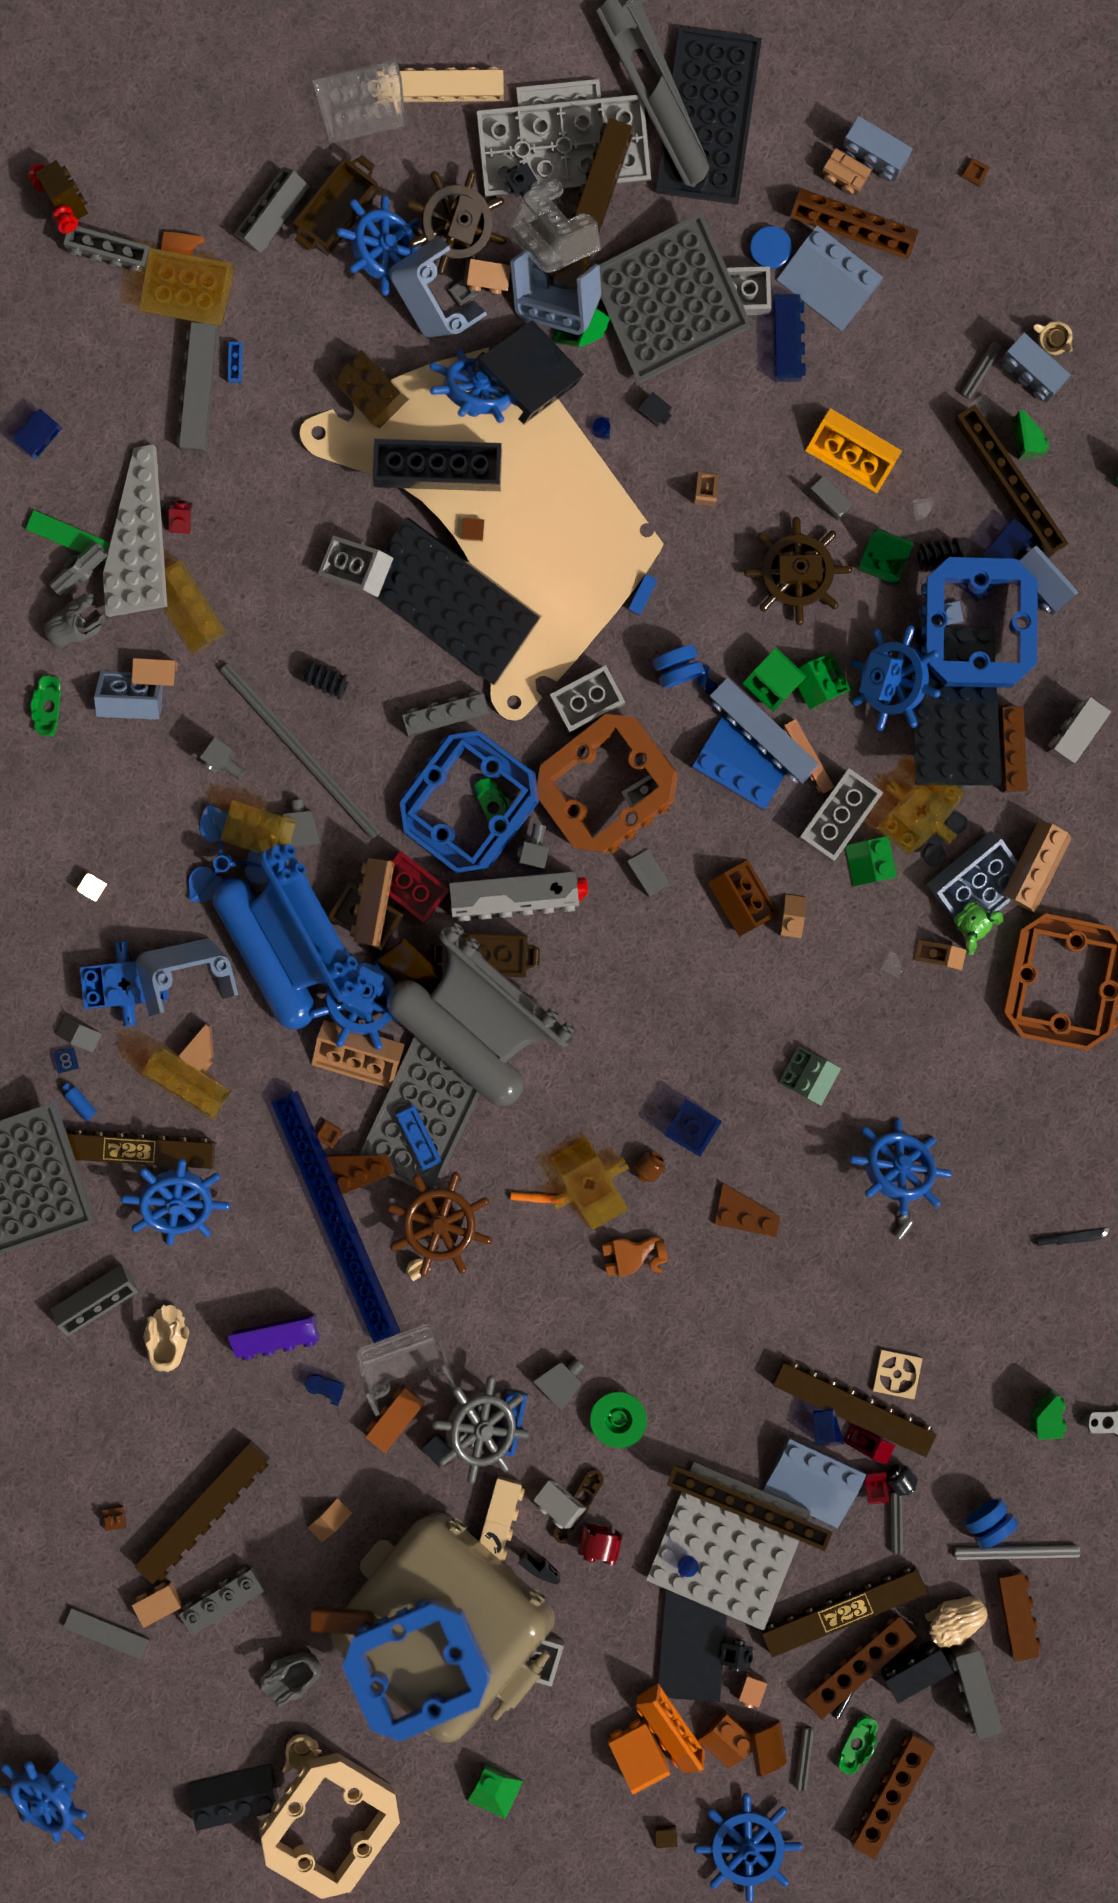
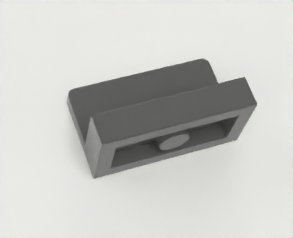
M824 476L815 485H812L808 491L837 520L853 506Z
M648 849L627 861L649 897L670 884Z

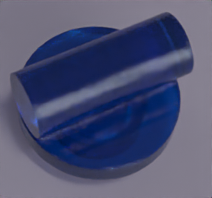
M597 418L592 427L594 436L602 440H610V418Z
M683 1556L678 1561V1573L683 1578L694 1576L698 1571L699 1562L693 1556Z

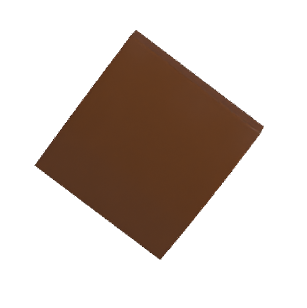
M781 1721L761 1726V1730L750 1733L757 1776L762 1777L770 1774L787 1763Z

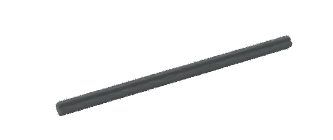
M228 663L220 669L225 677L371 838L378 836L380 830L233 667Z

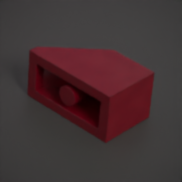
M851 1423L843 1440L844 1443L869 1458L884 1464L888 1463L896 1446L883 1437Z

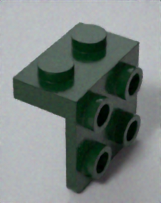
M876 528L866 546L858 571L897 585L914 543L904 537H899Z

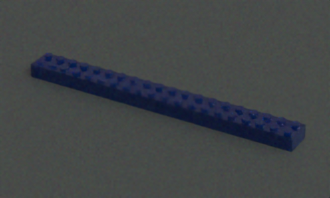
M298 1090L271 1101L373 1343L397 1335L401 1332Z

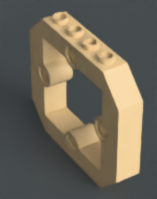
M339 1753L309 1759L305 1765L298 1769L294 1781L286 1786L282 1798L274 1803L269 1816L265 1817L260 1823L259 1831L265 1863L268 1868L321 1899L352 1891L399 1825L400 1820L396 1796L390 1784ZM324 1777L341 1787L344 1800L348 1804L356 1805L363 1800L379 1810L365 1831H357L352 1835L350 1839L352 1850L335 1874L315 1863L313 1852L309 1846L299 1845L293 1850L280 1842V1839L292 1822L304 1814L305 1804ZM351 1788H357L354 1792H348ZM292 1802H298L296 1806H289ZM366 1843L364 1847H358L360 1844ZM303 1857L307 1858L305 1861H299Z

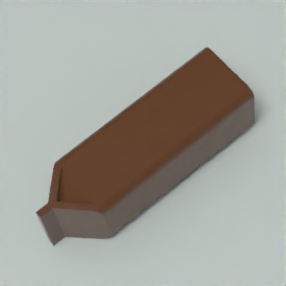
M316 1606L311 1612V1631L355 1635L359 1627L366 1624L372 1626L376 1624L378 1619L368 1610Z

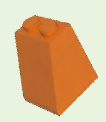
M636 1719L629 1724V1728L623 1731L617 1729L610 1734L611 1737L608 1738V1744L632 1794L670 1775L669 1763L654 1734L650 1731L646 1719L642 1721Z

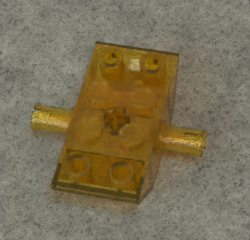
M892 781L890 783L891 786H887L885 791L890 793L899 803L877 826V829L907 855L921 847L934 833L941 837L948 845L952 842V839L956 838L957 834L944 824V821L952 814L965 795V792L957 785H915L909 792H906L896 781ZM925 810V815L920 814L918 816L917 811Z
M588 1137L551 1157L567 1186L566 1191L550 1199L552 1204H555L554 1207L557 1211L572 1201L576 1202L591 1229L594 1230L629 1210L613 1182L615 1176L629 1169L623 1157L609 1166H604ZM587 1179L595 1180L593 1189L584 1187Z

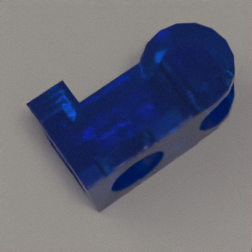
M312 1374L305 1382V1388L310 1394L319 1393L332 1398L330 1404L335 1406L339 1405L346 1386L342 1382L319 1374Z

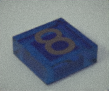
M75 1048L53 1053L58 1074L80 1068Z

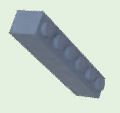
M728 678L710 695L713 700L711 704L719 712L723 709L728 714L726 718L734 726L739 724L743 728L741 732L749 740L754 738L758 742L756 747L764 754L768 752L774 758L771 761L780 769L784 767L788 771L786 775L794 783L799 781L803 784L819 767V763Z

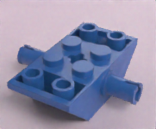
M128 941L114 943L117 959L115 964L80 967L84 1009L119 1006V1008H122L123 1026L137 1025L134 1006L146 1002L136 961L132 962L129 960ZM124 978L126 981H130V985L126 987V990L121 986ZM160 991L161 1001H167L168 991Z

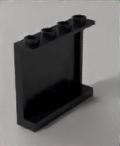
M534 320L527 324L522 323L513 334L509 332L502 339L501 343L495 342L487 353L481 352L476 357V364L472 368V371L475 372L481 367L523 411L518 418L523 425L573 389L584 375Z

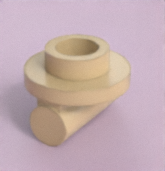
M413 1259L408 1264L406 1272L413 1282L421 1277L419 1271L423 1259Z

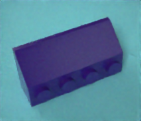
M312 1314L236 1330L228 1338L235 1357L248 1360L254 1358V1354L258 1353L267 1356L274 1354V1350L283 1348V1352L294 1350L296 1345L303 1344L304 1347L316 1345L315 1341H319L320 1336L316 1316Z

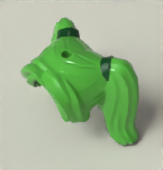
M976 902L967 904L963 911L957 914L954 919L957 929L966 936L965 950L969 955L974 954L977 948V940L985 937L993 924L1000 925V923L1004 922L1002 912L998 910L989 912Z

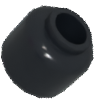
M896 1464L888 1470L886 1482L895 1494L905 1496L911 1495L916 1490L918 1479L908 1466Z

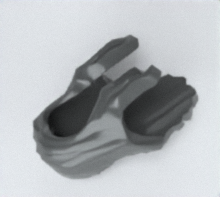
M92 593L82 594L77 599L66 604L63 609L47 621L44 627L45 635L54 647L62 649L70 642H82L98 634L101 629L100 623L105 619L104 614H100L90 621H87L80 615L81 612L91 605L92 598L94 597Z
M307 1651L276 1659L271 1663V1668L264 1672V1676L260 1680L261 1689L266 1693V1697L275 1700L276 1706L280 1708L290 1700L301 1698L320 1677L322 1666L317 1657Z

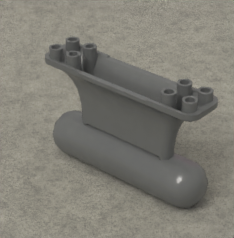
M454 923L451 927L446 926L439 933L440 940L447 948L448 961L444 975L435 990L429 993L423 986L412 980L398 982L390 989L387 995V1009L398 1022L490 1103L497 1106H508L520 1098L524 1089V1081L521 1074L508 1060L521 1049L539 1041H553L566 1048L573 1039L572 1033L575 1031V1028L567 1021L561 1025L556 1020L559 1017V1013L552 1007L545 1011L541 1006L536 1005L482 957V954L476 950L480 946L477 940L473 937H470L467 941L460 935L464 932L463 928Z

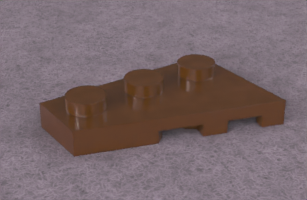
M386 1153L325 1156L341 1195L395 1173Z
M724 1183L722 1184L715 1225L772 1237L777 1236L780 1216Z

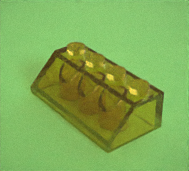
M179 560L166 568L167 607H163L191 654L194 655L227 635L228 632L185 563Z
M159 1047L152 1055L142 1072L144 1079L212 1122L218 1117L231 1093L229 1089L162 1047Z

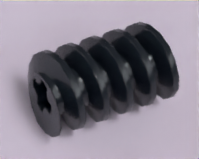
M954 537L952 543L949 539H945L944 545L940 540L936 541V545L933 542H929L927 547L924 543H921L917 551L921 571L924 569V564H927L929 569H932L933 562L939 567L941 561L944 562L949 557H963V550L959 539Z
M314 660L308 666L302 683L306 679L307 686H311L315 682L314 688L316 690L322 686V692L326 693L330 689V696L333 697L337 694V699L341 700L349 681H346L347 674L339 678L338 670L331 674L332 667L324 671V664L322 663L319 667H316V660Z

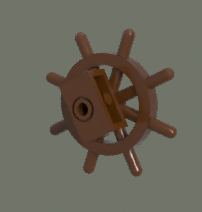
M458 1172L452 1173L447 1188H433L429 1190L426 1189L420 1175H414L413 1182L419 1195L413 1199L407 1209L394 1204H389L387 1207L389 1212L404 1217L405 1237L392 1243L390 1249L397 1251L410 1245L415 1252L423 1256L424 1259L419 1271L422 1277L427 1276L432 1260L443 1261L453 1259L459 1273L464 1274L467 1269L460 1254L469 1246L471 1241L475 1240L487 1245L492 1242L490 1236L475 1232L476 1220L474 1211L488 1205L489 1199L484 1197L470 1204L461 1194L456 1192L455 1190L460 1178ZM444 1197L441 1206L435 1205L431 1198ZM452 1200L462 1209L458 1211L449 1210ZM424 1202L425 1205L423 1207L422 1213L415 1212L416 1209ZM465 1216L467 1220V1229L461 1227L464 1220L463 1217ZM413 1220L418 1221L416 1232L413 1231ZM430 1235L431 1238L426 1248L418 1240ZM458 1235L463 1236L462 1241L455 1246ZM439 1239L443 1240L448 1250L435 1251Z

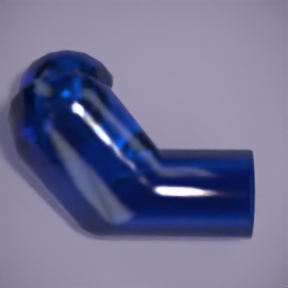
M703 665L705 673L698 676V685L705 693L712 694L718 688V684L708 677L710 666Z

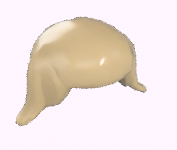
M1061 321L1049 322L1045 326L1034 325V330L1039 333V345L1048 354L1059 355L1065 351H1072L1071 342L1073 334L1067 324ZM1047 338H1049V342L1053 346H1055V348H1051L1047 345Z
M306 1734L294 1735L286 1745V1763L282 1772L286 1774L292 1768L299 1769L309 1759L318 1758L319 1754L322 1753L318 1742Z

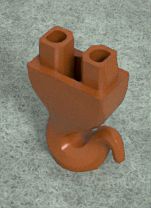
M649 1237L640 1242H633L626 1238H614L613 1241L602 1244L604 1256L615 1254L617 1261L605 1263L607 1275H619V1277L633 1274L642 1266L646 1257L653 1249L657 1251V1255L649 1261V1268L652 1271L662 1273V1269L657 1266L668 1261L664 1239L659 1237Z

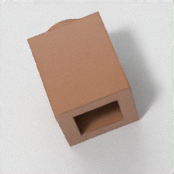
M746 1672L738 1694V1699L742 1705L748 1708H753V1706L759 1708L767 1686L766 1679Z

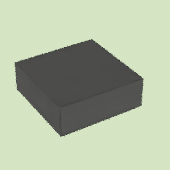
M464 278L448 289L460 307L478 295L475 290L468 289L469 285L463 284Z

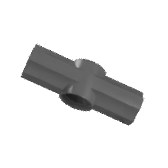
M94 541L79 556L74 555L66 562L64 570L49 582L50 586L59 596L63 597L78 582L83 583L88 580L93 569L108 556L107 552L98 542Z

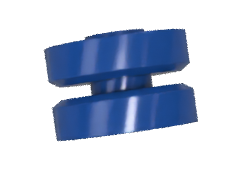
M695 645L671 650L652 660L656 672L669 670L659 677L662 689L676 686L705 673L701 662L688 663L698 656Z
M1001 1497L986 1502L973 1511L963 1523L970 1534H976L974 1540L981 1550L1000 1543L1011 1535L1019 1525L1012 1513H1006L1008 1507Z

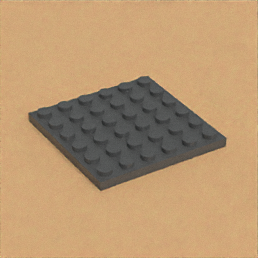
M702 212L599 265L602 301L639 384L753 327Z
M56 1102L1 1120L0 1254L97 1222Z

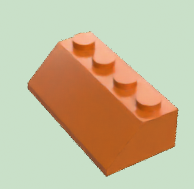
M659 1683L638 1695L636 1702L638 1713L646 1718L650 1731L653 1734L656 1733L660 1738L659 1742L665 1751H669L675 1767H680L683 1773L702 1771L704 1769L705 1750Z

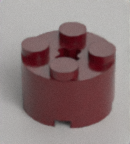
M596 1524L582 1525L577 1552L579 1555L584 1556L583 1560L596 1562L597 1559L602 1560L605 1564L615 1565L619 1557L623 1533L616 1529L615 1533L607 1530L608 1527Z

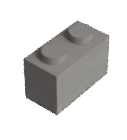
M548 1481L534 1499L538 1504L537 1508L545 1515L549 1514L553 1518V1523L561 1529L572 1528L586 1509L556 1481Z

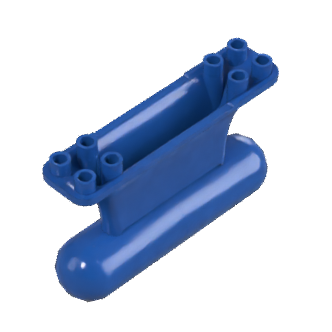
M279 844L265 850L260 855L261 864L269 879L265 889L258 897H256L253 889L245 880L235 877L221 881L213 890L212 900L216 912L277 1022L284 1028L295 1030L304 1028L313 1019L310 1016V1011L315 1009V1003L307 987L315 984H327L337 1000L347 1002L365 992L368 981L365 976L360 975L356 968V959L345 950L310 887L309 881L305 876L306 869L304 865L298 863L294 856L295 848L291 844Z

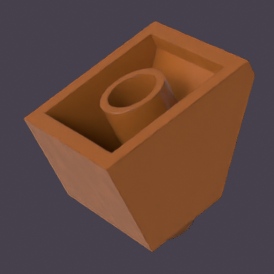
M724 1709L701 1735L698 1742L727 1768H731L745 1759L752 1751L750 1733L752 1732Z

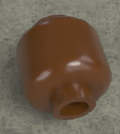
M655 1151L644 1152L634 1164L635 1176L644 1183L646 1181L655 1182L665 1170V1160Z

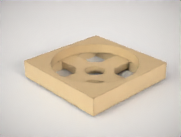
M881 1349L873 1391L915 1400L923 1358ZM896 1357L894 1367H882L886 1360ZM905 1359L912 1362L915 1373L906 1372L903 1369ZM894 1371H901V1377L895 1378L893 1376ZM880 1375L890 1377L892 1380L890 1390L882 1385ZM901 1381L913 1382L908 1390L899 1392Z

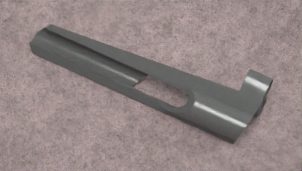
M607 0L596 10V13L684 184L695 187L696 184L705 178L710 165L642 6V3L648 0ZM638 48L644 50L659 79L650 96L630 59L632 52Z

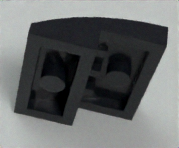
M526 1550L519 1555V1564L529 1573L552 1584L558 1585L560 1583V1572L546 1558L539 1564Z

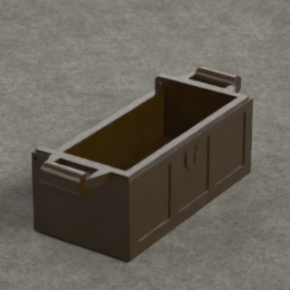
M363 155L353 161H349L344 157L292 222L297 232L295 241L307 251L312 247H316L329 256L343 238L337 235V229L349 230L359 218L351 208L350 201L355 199L365 210L379 193L378 183L371 178L375 164ZM357 162L360 163L363 167H365V168H366L367 170H369L370 172H369L368 174H366L364 171H362V170H361L359 167H357L355 164H356Z
M466 933L460 935L466 941L470 937L477 940L480 946L476 950L505 977L527 978V969L539 966L540 949H535L533 946L528 945V935ZM442 942L436 946H431V962L442 966V975H444L448 961V952ZM440 946H443L442 963H439ZM527 949H532L531 965H527Z

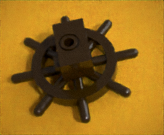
M474 170L468 172L464 186L451 185L444 187L438 172L432 171L430 176L437 192L427 200L425 205L412 200L406 201L407 208L422 213L421 229L423 234L408 242L410 248H415L425 242L428 243L444 234L443 238L447 239L446 244L451 250L440 258L437 268L439 275L445 273L449 259H464L468 257L469 259L478 260L476 253L486 245L488 240L501 245L507 242L504 236L492 232L491 210L503 205L504 199L498 197L487 203L478 192L473 190L472 187L476 177ZM450 195H459L456 199L453 198L452 201L449 197ZM440 200H442L448 214L434 209ZM480 216L482 220V228L477 226ZM431 218L440 220L444 224L432 229ZM474 234L478 235L479 237L477 241L473 245H471L474 238ZM454 242L461 244L464 249H452Z
M794 517L792 519L793 535L784 537L774 543L764 533L757 535V539L769 551L764 559L762 568H747L744 570V575L746 577H763L765 587L770 595L759 607L762 612L767 611L777 600L784 605L795 607V622L797 625H802L804 623V606L811 605L822 599L834 610L839 607L838 602L827 591L832 584L834 574H850L852 567L849 565L834 566L833 559L826 547L836 537L835 531L831 530L821 541H818L810 536L801 535V520L799 517ZM793 545V552L784 553L782 549ZM801 545L810 547L813 550L804 552V555H802ZM776 556L778 558V568H771L773 559ZM772 576H778V583L780 584L778 587L775 585ZM791 584H794L795 597L784 593ZM803 584H806L814 593L803 597Z

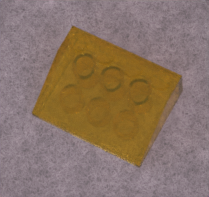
M150 248L139 311L222 327L236 268L233 263Z

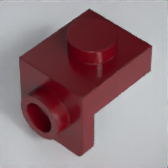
M176 500L171 503L169 507V533L190 534L193 503H187L186 500Z
M875 1470L866 1474L864 1482L868 1505L889 1503L886 1472L881 1473V1471Z

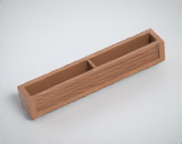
M795 719L784 725L785 729L783 730L819 763V767L809 776L812 782L815 781L817 792L824 794L833 789L834 786L797 720Z

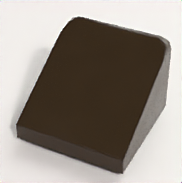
M676 1825L655 1826L656 1848L677 1847Z

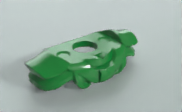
M41 677L38 689L34 690L33 698L30 702L31 717L35 721L34 729L41 736L52 737L56 732L61 697L60 678ZM49 700L55 704L52 712H46L44 709V704Z
M490 778L482 779L475 784L477 797L488 822L494 816H504L512 804L502 789L498 788L496 783ZM490 802H497L499 804V811L496 814H491L488 811ZM503 820L496 824L499 832L505 829V822Z
M862 1714L859 1717L839 1754L836 1766L846 1774H855L860 1765H865L874 1753L877 1741L875 1734L878 1730L877 1721L870 1715ZM854 1738L862 1740V1745L858 1749L851 1748V1741Z

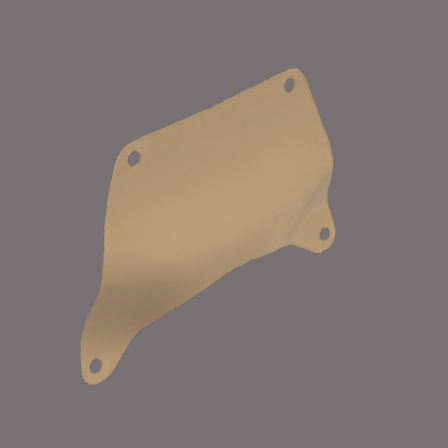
M489 348L480 349L465 355L467 358H476L483 351L487 353ZM453 357L434 363L449 368L450 365L458 361V358ZM430 364L392 379L409 400L380 429L373 425L354 405V416L349 422L339 418L334 410L331 409L305 420L301 425L299 434L304 446L315 456L372 475L374 439L502 443L501 492L404 489L421 500L443 522L473 566L542 616L497 684H491V701L497 712L507 720L516 721L525 717L542 699L536 690L535 679L540 676H547L557 682L616 614L645 576L661 551L663 542L655 531L650 537L641 535L640 527L642 524L648 523L559 399L524 425L518 420L523 411L513 404L507 410L501 412L504 416L502 423H498L493 414H479L477 417H472L466 413L465 416L460 417L458 415L460 407L453 403L446 394L432 395L430 393L431 387L443 386L445 376L432 371L429 368ZM454 380L456 384H463ZM316 426H321L326 431L325 437L321 440H317L312 436L311 431ZM463 518L484 519L483 542L462 540ZM516 695L520 698L521 706L518 709H511L507 705V700L510 696Z

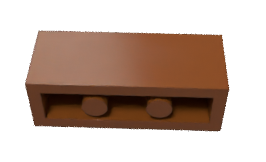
M407 1386L403 1389L399 1387L392 1396L394 1401L391 1405L385 1404L379 1412V1415H381L377 1422L373 1420L366 1428L368 1434L365 1438L384 1453L388 1451L425 1404V1400Z

